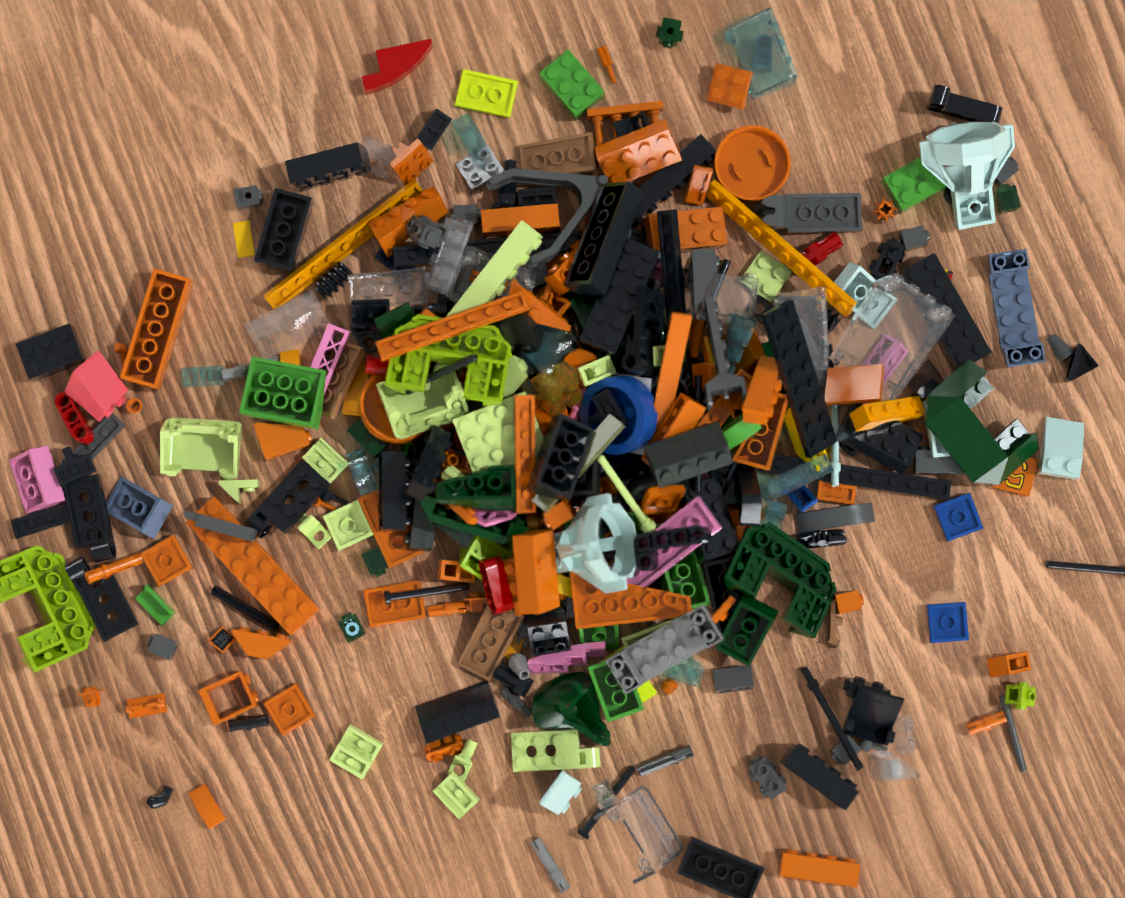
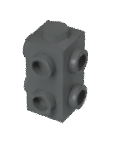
M422 214L420 217L413 215L412 219L407 223L406 233L411 236L410 239L416 242L417 245L425 249L428 246L435 249L443 232L437 227L438 223L431 221V218Z
M758 755L749 761L751 765L748 766L750 771L747 773L753 782H759L761 785L759 790L765 798L769 797L772 800L787 789L785 786L787 781L781 773L778 775L775 772L774 768L776 765L770 757L767 759L765 756L760 757Z

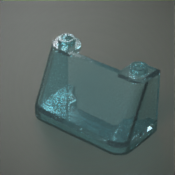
M771 8L764 9L725 29V40L727 44L730 43L734 46L742 69L753 72L747 96L751 95L752 100L795 84L797 79L796 69Z

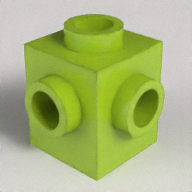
M1017 682L1016 685L1006 684L1005 704L1015 705L1014 709L1026 710V706L1034 707L1036 687H1029L1028 682Z

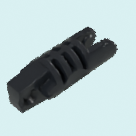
M841 529L810 531L796 535V540L807 548L832 547L847 543L845 532Z

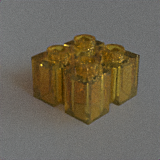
M562 361L552 367V372L549 374L545 371L533 378L535 391L539 393L536 396L538 408L550 418L564 412L566 406L571 408L583 401L581 389L578 387L580 383L578 371L566 361Z

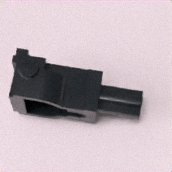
M513 159L505 160L504 170L516 168L517 161H513ZM509 183L500 187L497 204L492 203L491 209L514 207L517 183Z

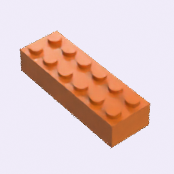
M153 268L120 379L154 390H161L194 283L190 278Z

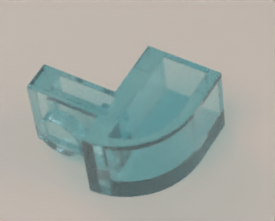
M364 448L346 454L350 471L360 495L379 489Z
M768 501L767 505H765L761 525L771 522L782 530L787 504L778 501Z

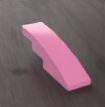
M605 641L572 645L570 651L537 656L527 661L530 674L567 673L568 666L587 665L588 658H607Z

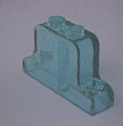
M538 324L544 330L539 352H531L529 354L523 353V355L553 389L562 380L560 367H562L564 357L570 351L578 349L575 344L578 340L572 332L568 333L566 330Z
M823 454L761 484V494L766 505L833 472L834 469L827 455ZM816 465L820 466V471H816Z

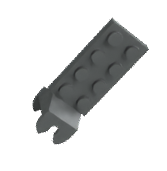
M861 193L772 195L764 198L761 203L754 207V211L764 215L762 221L775 232L786 230V233L862 231Z
M713 296L705 297L703 308L716 371V377L706 383L704 387L707 408L712 409V396L724 395V399H729L728 394L740 392L743 404L747 396L744 377L729 373V360L724 357L726 344L725 340L721 339V332H723L721 320L717 321L719 313L718 302H714Z

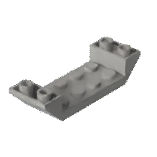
M701 605L624 648L607 659L606 663L626 695L651 678L699 651L711 647L724 638L705 606Z

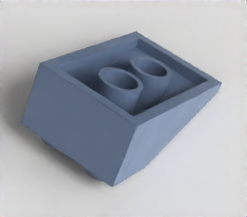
M122 476L106 502L110 515L155 539L173 507L172 504Z

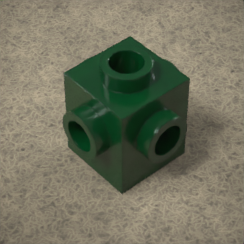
M663 17L662 26H658L656 37L659 38L658 44H662V47L669 49L677 47V43L682 42L684 32L680 30L682 21Z

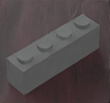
M918 447L913 458V474L965 475L951 456L933 458L930 447Z

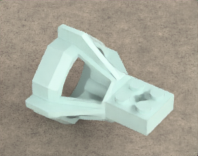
M954 122L950 123V126L939 128L926 136L925 141L919 142L921 164L951 190L955 227L961 230L996 223L992 187L995 178L1015 148L1013 126L1011 124L1000 125L996 122H966L961 124ZM975 203L976 205H974L973 209H971V204Z
M610 493L588 497L567 529L561 533L554 534L557 574L568 571L574 572L604 593L626 590L628 588L626 579L633 578L637 566L633 545L634 538L637 536L635 523L620 503L612 504ZM600 517L608 524L613 537L598 538ZM615 550V563L611 570L605 562L602 552Z

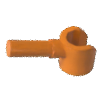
M116 343L115 353L121 354L123 366L128 348L124 343Z
M319 497L316 504L312 505L314 507H325L332 511H335L337 508L322 501L321 497Z

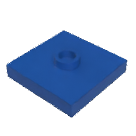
M970 493L933 506L946 542L984 529Z
M966 602L926 605L930 643L969 640Z

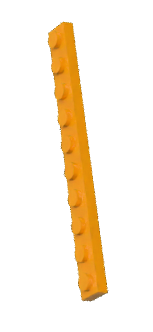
M413 179L263 295L274 311H277L312 284L314 280L316 281L319 276L325 274V271H329L331 266L337 264V261L343 260L374 235L367 223L371 222L375 217L387 213L391 208L403 204L407 199L419 195L423 190Z
M715 179L710 182L706 197L718 207H722L724 213L731 217L842 315L847 317L857 304L853 298L771 227L765 224Z

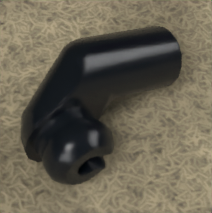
M165 785L161 795L149 796L147 798V805L152 809L165 806L174 789Z

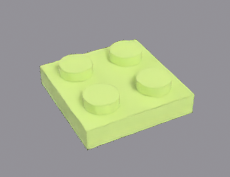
M761 250L739 282L771 303L793 271Z
M358 500L323 516L338 551L374 535Z

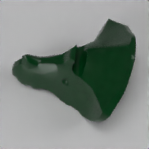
M579 671L561 675L544 684L534 695L531 711L537 728L548 730L569 727L579 730L597 745L609 746L611 744V734L599 715V703L596 698L593 681L586 673Z

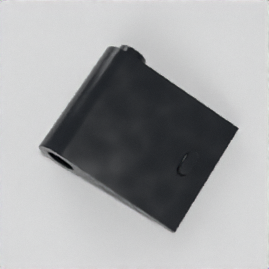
M859 686L844 722V733L888 746L889 743L894 741L895 732H893V726L903 705L904 698Z

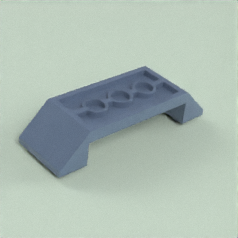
M1027 249L988 255V278L1000 349L1007 368L1046 362L1043 343L1039 342L1027 272V269L1030 268Z

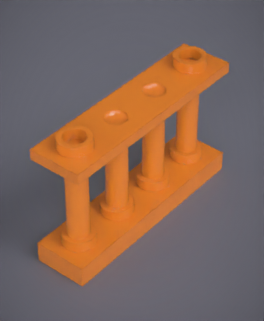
M663 101L587 109V120L594 122L596 146L604 144L601 124L604 118H610L614 122L622 119V116L632 118L639 112L644 111L645 114L650 116L651 124L658 122L659 112H663ZM614 129V138L616 139L617 135Z

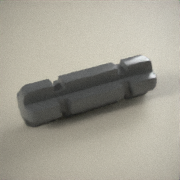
M505 687L500 692L501 696L505 699L507 698L508 702L518 711H521L525 718L532 714V709L526 706V703L515 693L513 694L508 687Z

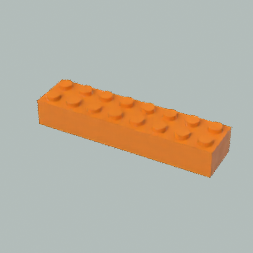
M215 496L196 512L242 525ZM188 519L185 522L289 635L293 636L321 610L256 539L254 542L197 527L195 526L196 521Z

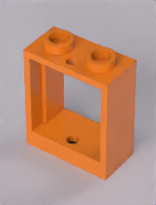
M239 671L198 690L214 726L258 707L257 702L260 700L256 691H252L249 684L252 682L248 673L244 674L243 671ZM240 678L251 704L221 717L210 691Z

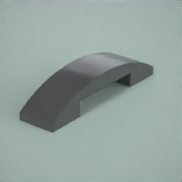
M872 503L796 514L799 533L875 522Z

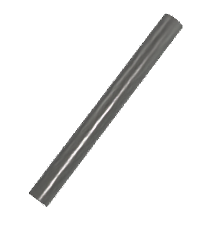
M1001 695L999 698L1007 720L1006 724L1019 771H1025L1027 767L1010 705L1005 704V695Z

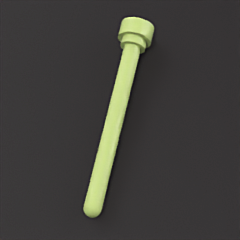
M599 455L597 458L598 462L640 521L641 531L643 533L652 532L657 527L653 519L644 515L603 455Z

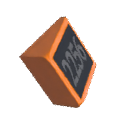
M221 627L209 639V642L225 654L236 638L224 627Z

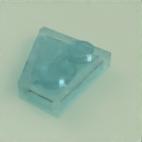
M691 656L664 671L662 676L699 688L705 668Z

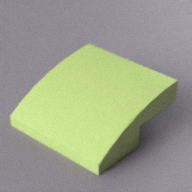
M350 724L333 752L330 761L363 780L384 743Z

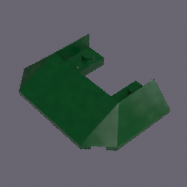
M968 359L926 396L927 415H925V424L972 483L1000 485L1040 449L1036 432L1029 433L1018 419H1014L994 438L971 409L994 388L984 377L988 372Z
M771 522L745 530L724 575L728 591L738 589L751 599L756 598L766 574L792 591V597L782 620L791 625L788 632L812 639L816 638L837 590L835 582H832L830 576V564Z

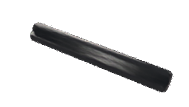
M218 586L213 587L211 595L270 630L276 631L280 624L273 618Z

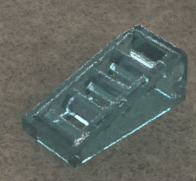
M223 366L182 368L183 387L224 385L221 372ZM198 371H200V382H198ZM206 371H208V381H207V382H206ZM190 372H193V383H190Z

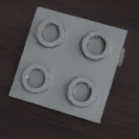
M488 145L455 163L471 191H477L483 184H487L489 178L505 171Z

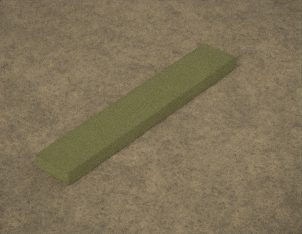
M611 414L595 429L579 477L625 428L624 424ZM537 493L531 501L547 514L560 499Z

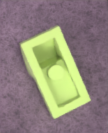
M610 355L577 368L584 387L616 373Z
M258 479L219 480V485L235 501L241 504V489H243V492H255V489L260 488V481Z

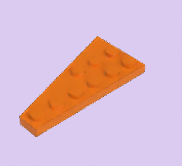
M570 572L576 629L678 618L692 610L691 596L627 583L628 588L626 590L604 593L576 573Z

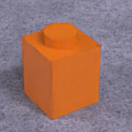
M858 590L834 595L837 614L862 609L861 605H864L862 593L859 594Z

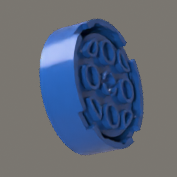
M627 375L606 377L593 383L585 392L581 402V423L593 429H596L602 423L600 420L591 425L588 418L597 413L595 411L597 407L592 397L607 388L611 389L629 422L624 424L625 428L607 446L603 453L619 455L643 448L651 440L657 426V412H655L654 397L650 390L640 380Z

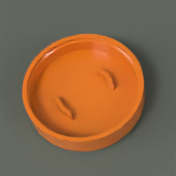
M757 125L743 126L730 132L719 144L714 159V173L717 182L739 201L745 203H759L768 196L776 195L785 185L791 168L790 153L783 139L774 131Z
M372 375L364 385L359 401L360 416L367 430L379 440L397 445L414 442L425 435L427 431L404 439L395 437L376 384L386 381V378L384 376Z

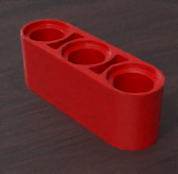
M65 392L59 393L55 397L54 402L71 436L83 445L90 444L94 439V433L79 404ZM69 400L68 404L64 406V402ZM77 415L76 420L72 422V418ZM85 431V435L80 438V434Z
M494 556L479 561V569L491 613L496 615L512 610L514 606L501 557Z

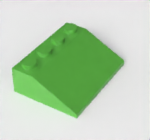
M252 356L239 413L248 417L318 430L323 410L326 370Z

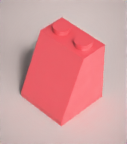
M96 351L72 372L65 389V393L98 421H101L104 417L108 418L114 412L116 406L121 407L126 401L125 396L128 392L126 386L99 351Z

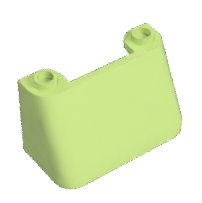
M437 363L433 368V372L450 364ZM455 371L427 383L424 393L414 391L410 395H405L385 386L386 381L376 384L391 428L398 439L408 438L432 429L433 425L439 427L453 422L452 419L468 413L466 399H463V388Z
M177 417L166 419L160 430V474L176 476L182 469L219 471V475L225 480L237 479L239 474L242 424L236 421Z

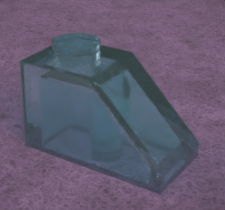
M468 113L451 122L469 155L486 146V141Z

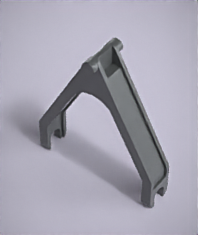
M512 168L489 178L486 186L489 191L509 183L567 188L577 197L579 209L551 248L530 256L526 263L530 270L555 258L597 200L602 184L608 182V177L605 175L591 176Z

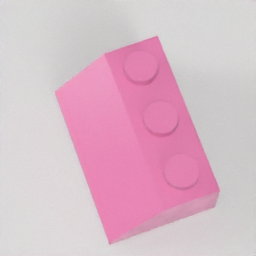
M48 446L29 449L9 460L26 515L65 501L64 491L53 470L55 466Z

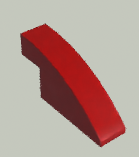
M432 39L376 50L380 72L362 76L366 95L391 87L412 73L433 48Z

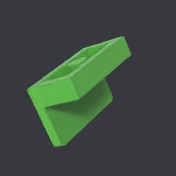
M147 584L144 587L145 589L135 599L163 626L177 612L151 585Z

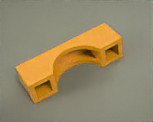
M913 396L863 404L851 412L850 417L857 432L869 430L883 423L895 420L901 424L911 423L926 412L920 397Z

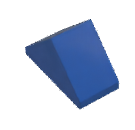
M797 479L783 489L800 514L818 502L817 498L800 479Z

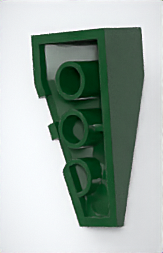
M493 465L480 472L473 471L467 476H457L436 483V502L493 511H515L514 465Z

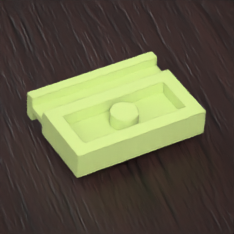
M322 438L302 457L330 484L349 465Z
M454 771L433 790V793L458 819L480 800Z

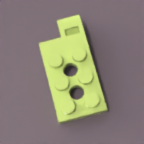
M579 730L511 733L513 772L601 767L600 747L580 748ZM548 745H553L556 748V753L553 756H549L546 753ZM529 746H534L537 750V754L534 757H530L527 754Z

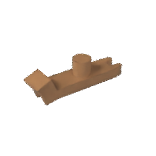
M832 600L829 606V639L827 643L838 648L841 640L835 638V625H843V617H835V600Z

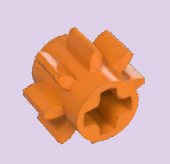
M883 198L881 204L875 203V207L878 209L874 210L873 214H877V221L884 219V222L887 223L888 217L894 219L895 215L892 212L896 211L897 207L892 206L893 200L886 202L885 198ZM883 207H885L886 210H889L887 214H885L884 211H881Z

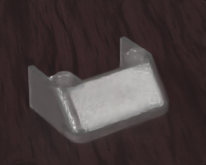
M640 786L593 817L597 820L607 814V817L613 823L623 821L642 852L637 859L638 867L642 874L633 880L634 884L655 874L682 853L683 847L679 838L650 791L644 786Z

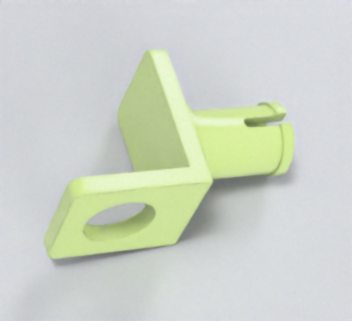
M305 513L297 521L300 524L298 529L318 549L332 538V535L312 515L308 516ZM318 531L324 533V538L321 541H316L314 538Z
M467 738L461 753L454 756L447 772L448 776L454 771V767L457 764H462L465 767V772L459 777L463 782L466 780L473 765L471 757L478 743Z

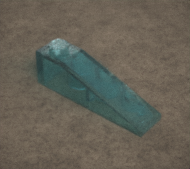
M734 309L733 313L729 312L725 321L728 325L724 357L729 360L730 374H734L735 364L740 362L744 351L743 346L747 347L757 325L755 317L737 309Z

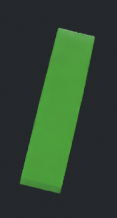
M743 413L736 419L730 414L721 426L729 450L762 428L761 424L743 422Z

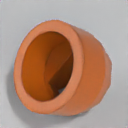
M138 398L129 399L127 402L128 411L138 413L142 409L141 400ZM138 401L139 404L131 409L130 406Z
M669 678L662 682V689L667 695H670L679 686L676 681Z

